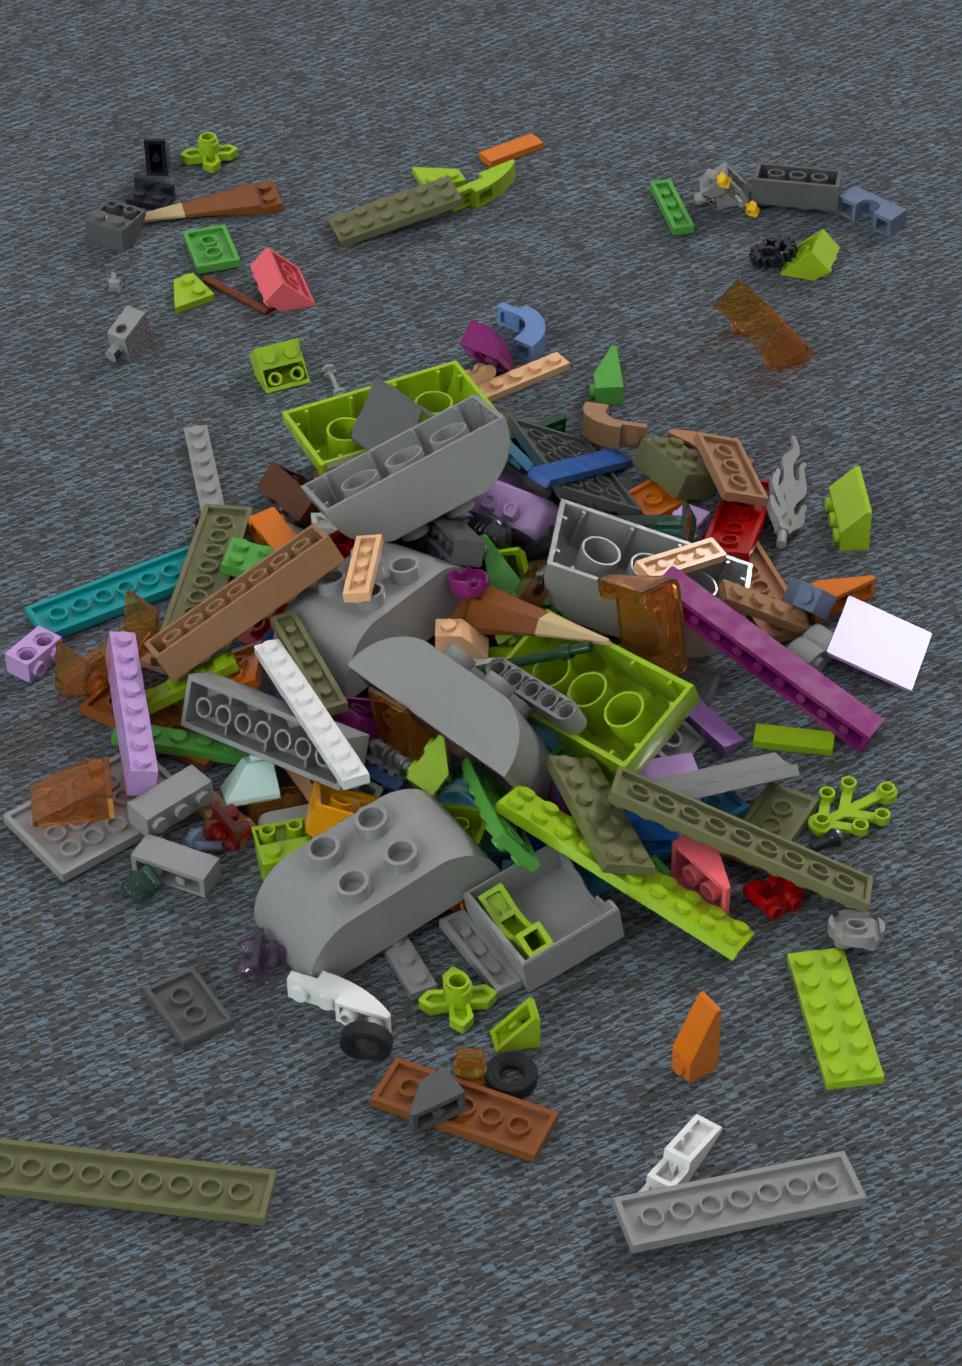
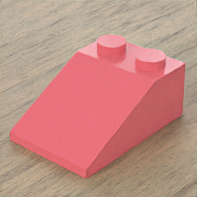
M687 835L672 841V878L685 889L698 893L701 899L707 903L722 908L725 911V915L729 916L731 887L720 853L714 847L705 843H697Z

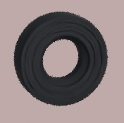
M355 1021L343 1028L340 1036V1047L351 1058L382 1061L388 1058L392 1051L393 1036L388 1029L377 1023ZM359 1040H369L374 1042V1044L363 1043Z
M508 1051L497 1054L489 1060L485 1068L487 1088L519 1099L531 1094L538 1082V1070L535 1062L529 1056L520 1052ZM507 1069H516L522 1073L523 1077L517 1082H505L500 1078V1074Z

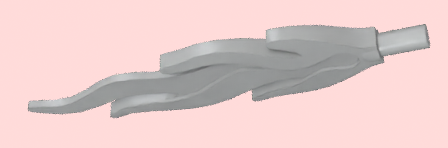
M794 435L790 437L791 451L780 459L781 470L777 468L772 473L768 483L770 496L768 497L766 507L774 527V532L777 534L776 546L779 549L785 548L787 537L797 532L804 525L805 512L807 510V506L804 504L794 513V507L805 497L807 492L804 470L807 464L803 462L796 468L795 477L793 473L794 462L800 454V447ZM782 471L781 483L779 484V477Z

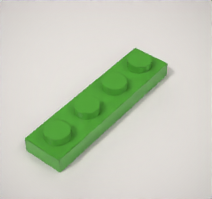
M671 179L650 182V191L673 236L694 233L695 225Z

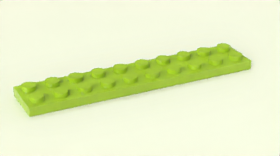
M517 786L497 802L494 808L495 812L730 960L734 961L755 935V932L749 929L746 923L725 915V911L722 908L707 903L701 899L698 893L685 889L677 884L674 878L663 875L654 870L652 876L603 873L573 816H568L560 811L554 803L541 799L535 795L532 789Z

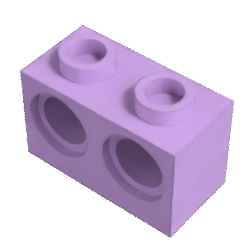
M37 626L4 654L7 672L29 683L33 682L37 677H41L49 667L59 662L64 656L62 637Z

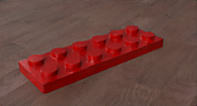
M759 479L769 497V480ZM721 499L704 540L712 537L727 555L749 562L768 517L766 505H748L742 502H728Z

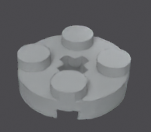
M846 909L839 911L837 917L833 918V914L829 917L827 933L834 940V946L839 949L853 947L875 951L879 948V943L884 939L885 923L879 917L877 921L870 918L871 913L867 911L864 913L856 909Z

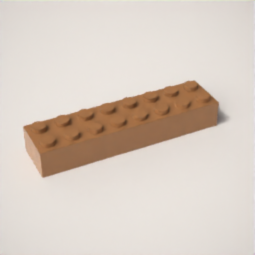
M313 523L144 642V645L172 682L181 680L190 673L192 668L209 661L212 654L216 651L229 647L233 639L240 634L250 632L257 622L271 617L281 605L294 601L298 593L315 586L325 574L335 572L345 559L330 536Z

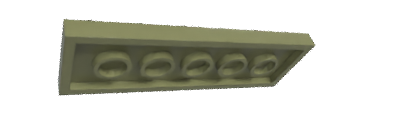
M446 176L424 185H418L410 190L398 192L393 196L378 199L373 203L356 207L345 213L336 214L328 218V222L340 246L346 247L463 206V200L450 177Z
M548 755L544 764L602 872L652 876L656 867L625 811L607 801L611 786L596 759Z

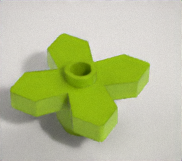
M205 132L199 136L198 148L186 149L180 154L181 162L188 165L203 163V170L214 174L221 169V161H232L238 156V147L230 144L219 146V139L216 137V134Z
M453 966L442 975L443 989L427 990L418 999V1006L420 1010L431 1016L449 1012V1027L464 1034L474 1024L472 1010H488L497 1001V991L486 984L472 986V982L466 973Z

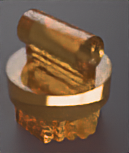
M458 1047L456 1049L457 1059L453 1062L456 1077L482 1085L485 1082V1073L487 1072V1061L484 1059V1051Z

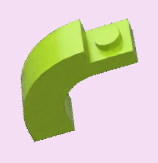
M502 883L477 897L476 900L524 960L554 944L540 921L532 924L523 916Z

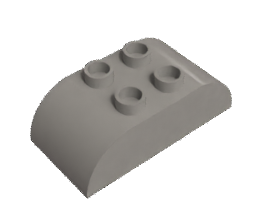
M474 394L302 485L301 488L322 514L340 532L351 539L356 540V536L382 534L383 543L394 541L400 537L405 542L413 541L425 535L430 530L428 522L446 514L448 518H455L470 511L474 506L472 499L486 492L496 482L505 467L509 454L510 435L505 416L477 394Z
M561 498L544 573L545 588L548 589V597L559 612L571 621L588 627L592 632L601 636L612 635L636 643L638 647L648 652L659 651L680 658L706 657L721 652L650 600L648 597L655 584L647 585L633 569L637 560L692 544L691 542ZM727 555L724 562L686 573V575L720 599L718 584L723 579L750 589L753 564ZM735 610V611L738 612L740 615H742L744 618H746V614Z
M393 542L383 543L371 600L363 603H344L342 593L353 552L352 548L350 556L340 564V567L335 572L325 574L315 586L298 593L297 598L287 605L283 613L295 610L343 695L355 697L366 689L367 686L347 664L366 647L387 638L407 636L428 641L435 635L436 619L450 618L463 600L452 593L447 574L453 568L458 573H463L466 568ZM274 633L273 640H276V639H278V637H277V635Z
M407 636L392 637L366 647L347 664L383 703L414 723L415 727L429 737L436 739L441 734L445 738L450 752L462 760L468 756L503 786L506 792L509 793L517 786L528 787L541 799L548 800L552 777L544 763L548 755L551 754L543 739L526 721L533 709L514 694L515 688L497 673L490 670L485 675L475 667V660L462 649L450 643L442 653L428 642L419 638Z
M403 789L388 793L371 804L360 808L355 814L324 833L313 837L309 842L284 857L272 869L261 885L255 901L254 918L257 926L294 972L318 978L321 972L325 971L342 977L464 900L463 893L500 873V870L432 794L419 789Z

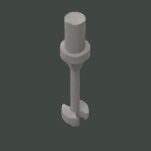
M325 364L322 371L325 377H330L335 388L333 397L347 393L344 388L339 387L334 377L336 374V370L333 369L335 368L334 365Z

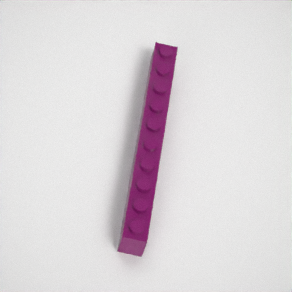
M672 565L655 583L648 597L650 600L856 751L861 752L876 735L885 721L882 717Z

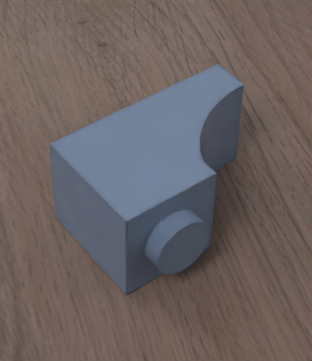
M792 577L782 600L827 620L837 597L816 586Z

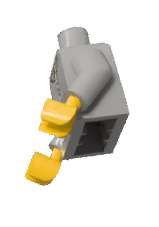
M727 162L720 164L714 169H707L700 178V192L694 194L697 205L701 206L708 202L715 210L739 207L746 210L745 213L748 216L754 218L759 214L760 208L757 207V203L749 200L748 183Z

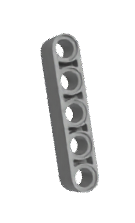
M497 657L487 664L486 674L491 670L505 679L515 688L514 694L533 709V712L570 735H576L585 729L587 725L586 717L577 704L567 696L505 658Z

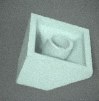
M251 754L240 760L220 786L227 808L281 799L274 764Z

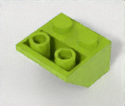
M298 338L256 348L249 354L254 374L266 394L310 383Z
M441 734L436 739L432 738L424 747V755L419 761L414 760L407 770L408 775L406 777L412 788L429 792L437 800L441 790L454 781L450 749Z
M306 817L251 827L263 882L284 857L312 839V836L305 831Z

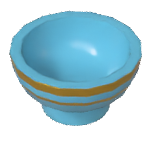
M455 779L453 783L446 785L438 796L440 803L476 807L473 802L475 797L468 790L470 785L464 779Z

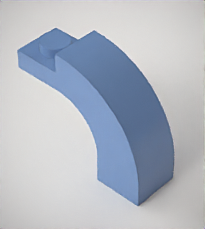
M501 302L497 306V324L520 333L513 339L514 357L529 363L538 360L545 350L546 325L543 317L535 309L527 305L519 309Z

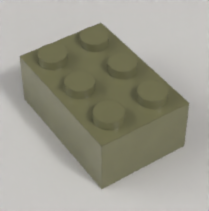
M658 436L642 438L632 462L637 468L676 500L711 499L716 486L704 461L696 451L687 448L684 442L677 437H671L670 439Z

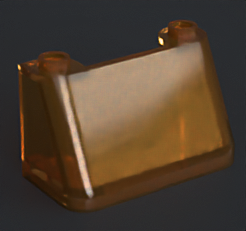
M607 574L598 578L600 596L607 600L616 599L621 644L617 646L677 677L680 676L687 667L688 657L679 582L667 576Z

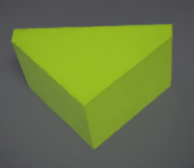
M529 997L490 1030L496 1053L540 1047V1017L534 998Z

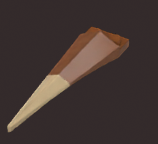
M265 181L257 185L251 182L146 212L143 223L199 216L262 215L284 210L274 181Z
M492 586L488 587L487 591L477 598L462 600L450 617V619H463L483 635L538 636L581 642L591 641L594 644L607 646L612 645L610 640L604 636Z

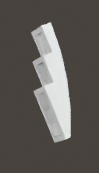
M696 1114L664 1148L663 1158L647 1174L646 1184L639 1192L689 1182L722 1132V1127Z

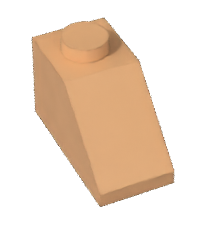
M436 619V649L443 653L449 644L453 643L471 658H488V637L463 619Z

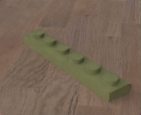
M295 610L270 617L271 627L330 716L349 711L348 701Z

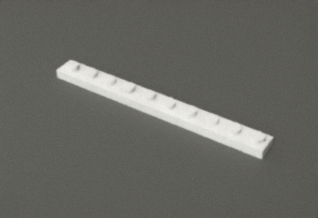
M279 639L267 640L262 644L255 645L254 651L257 659L342 789L347 790L370 783L369 772Z

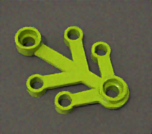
M845 776L841 779L840 784L842 794L839 810L829 814L830 804L835 801L836 792L832 787H822L819 790V811L817 814L810 816L808 828L814 835L824 837L831 828H838L842 832L852 833L859 837L866 836L869 830V822L879 826H886L890 823L891 813L886 808H878L875 812L862 810L876 803L883 805L895 803L898 793L897 788L891 782H882L877 786L876 792L851 803L852 795L857 788V780L854 777ZM850 819L854 821L852 824L847 822H841V820Z

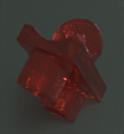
M217 800L210 802L212 816L204 821L203 836L207 841L223 840L232 852L239 851L240 842L251 838V824L247 820L235 823L239 821V812L234 804L222 807Z

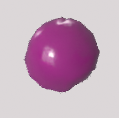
M466 567L463 573H458L453 568L447 574L452 593L463 600L474 599L483 595L490 584L487 572L481 569Z

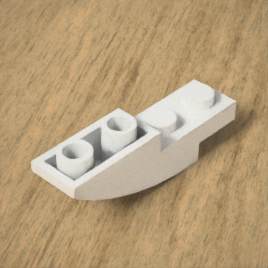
M291 971L287 977L288 997L293 998L295 1001L314 1004L327 1011L334 1010L336 1012V1021L341 1022L345 1026L355 1021H368L377 1023L392 1033L391 1014L374 996L356 984L325 971H322L318 978Z

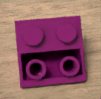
M471 320L459 343L466 350L465 354L474 358L473 362L476 364L483 363L494 366L496 372L500 374L515 369L507 343L491 327Z

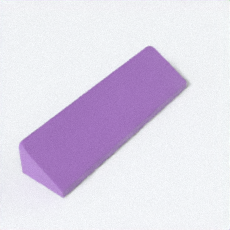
M701 699L685 720L725 757L745 742L743 737Z

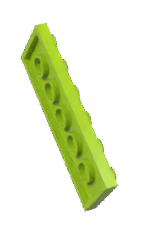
M831 948L787 954V964L825 1089L831 1090L884 1083L885 1076L844 949Z

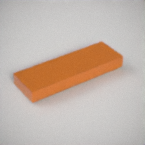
M531 133L479 152V158L491 168L543 149V142Z

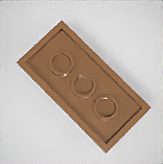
M697 432L693 440L721 498L728 502L736 501L748 505L765 506L769 498L740 440Z

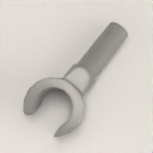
M112 272L111 278H108V291L120 292L122 281L121 279H116V273Z

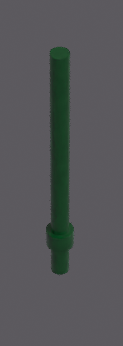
M591 641L575 645L567 643L559 645V648L506 660L518 667L556 659L564 661L573 659L575 655L593 652V644ZM488 663L475 667L486 674L485 669Z

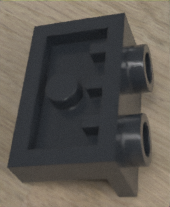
M136 175L134 177L135 188L126 197V204L149 210L170 206L176 200L175 185L170 181Z

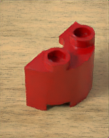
M769 874V877L763 883L755 880L743 885V895L768 918L776 921L788 911L796 912L801 908L804 902L802 896L806 888H800L792 881Z

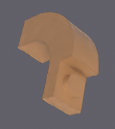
M585 402L581 432L589 441L607 448L619 450L620 447L638 449L642 438H647L648 424L614 419L608 416L609 405Z

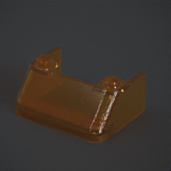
M739 278L713 304L731 321L729 326L737 334L742 332L758 348L756 351L765 358L763 360L764 364L771 370L774 368L782 370L805 363L816 355L804 340Z
M129 589L125 595L124 627L118 632L125 631L136 634L139 658L141 659L147 653H150L144 642L158 633L160 611ZM108 639L84 657L77 654L61 641H58L56 643L55 690L63 696H91L98 694L109 683L105 659Z

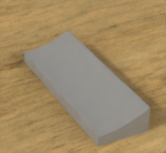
M773 752L659 778L653 781L697 799L800 774L797 764H790Z

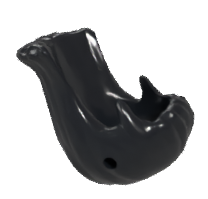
M483 513L473 517L467 523L479 537L486 534L496 548L500 550L512 548L511 528L501 517L492 513Z

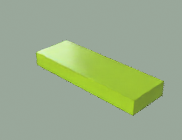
M756 723L753 748L832 756L835 734L831 731Z

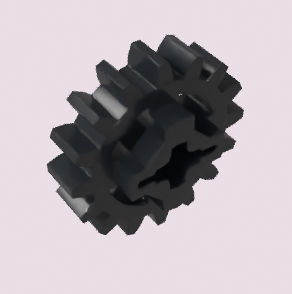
M779 236L777 239L771 237L762 240L763 243L755 244L756 248H751L749 253L753 267L757 266V269L764 267L767 270L769 267L776 269L784 266L785 262H792L791 258L797 257L796 253H798L794 239H790V237L783 239L782 236Z

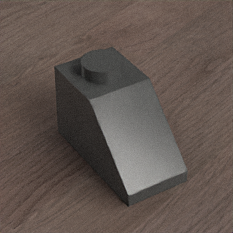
M447 1068L437 1073H432L420 1080L409 1111L410 1132L412 1135H416L465 1112V1091Z

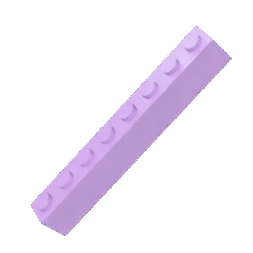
M109 631L105 659L126 795L139 796L156 786L158 766L136 634L125 631Z

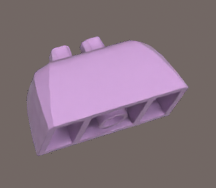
M496 480L486 492L472 499L474 506L468 512L476 516L483 513H492L501 517L511 528L512 542L519 540L524 545H531L537 539L549 535L548 528L551 525L554 526L559 507L550 500Z

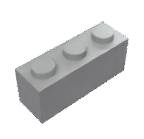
M189 765L127 803L129 823L144 836L146 834L156 836L164 832L167 828L187 818L190 814L207 806L214 800L212 781L195 766Z
M146 834L131 854L134 874L206 898L221 877L220 858L150 834Z

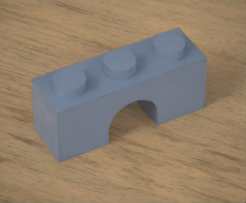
M853 186L841 194L838 202V214L853 221L861 217H872V230L889 238L905 227L907 209L857 186Z

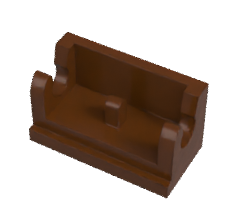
M531 564L517 585V598L541 608L548 595V589H544V577L538 583V579L535 578L538 567Z

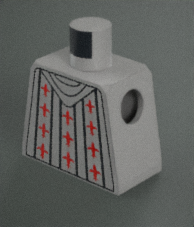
M129 306L123 310L108 330L107 336L110 348L105 352V355L112 362H115L119 357L131 362L153 344L146 313Z

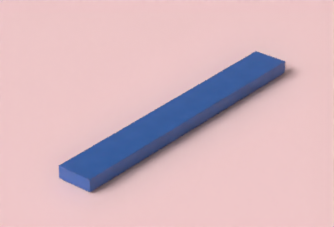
M610 448L531 467L527 476L543 487L549 488L631 466L633 459L617 449Z

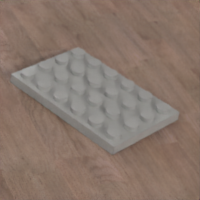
M120 753L3 815L4 823L63 883L138 843L145 837L129 823L127 803L138 796L126 795ZM158 762L156 785L172 776Z

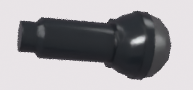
M831 828L824 837L809 843L806 848L818 852L828 846H840L844 841V834L838 828Z

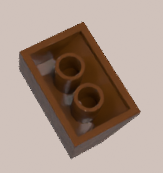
M272 462L257 485L264 491L263 496L273 503L276 502L278 504L276 508L286 515L290 514L292 516L290 520L300 527H303V525L311 526V513L321 512L309 500L301 488L302 485L310 481L303 475Z

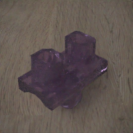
M263 927L254 930V938L242 941V954L245 959L249 960L240 961L238 971L244 980L257 978L260 984H269L271 967H275L276 964L285 960L286 950L278 941H268L264 937Z

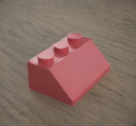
M266 247L250 265L253 278L259 286L258 290L262 294L263 302L267 307L275 308L281 312L315 305L300 268L270 248Z

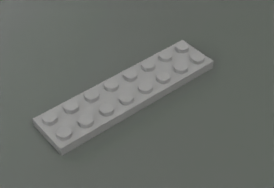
M845 1151L613 1197L612 1206L631 1253H637L864 1206L867 1197Z

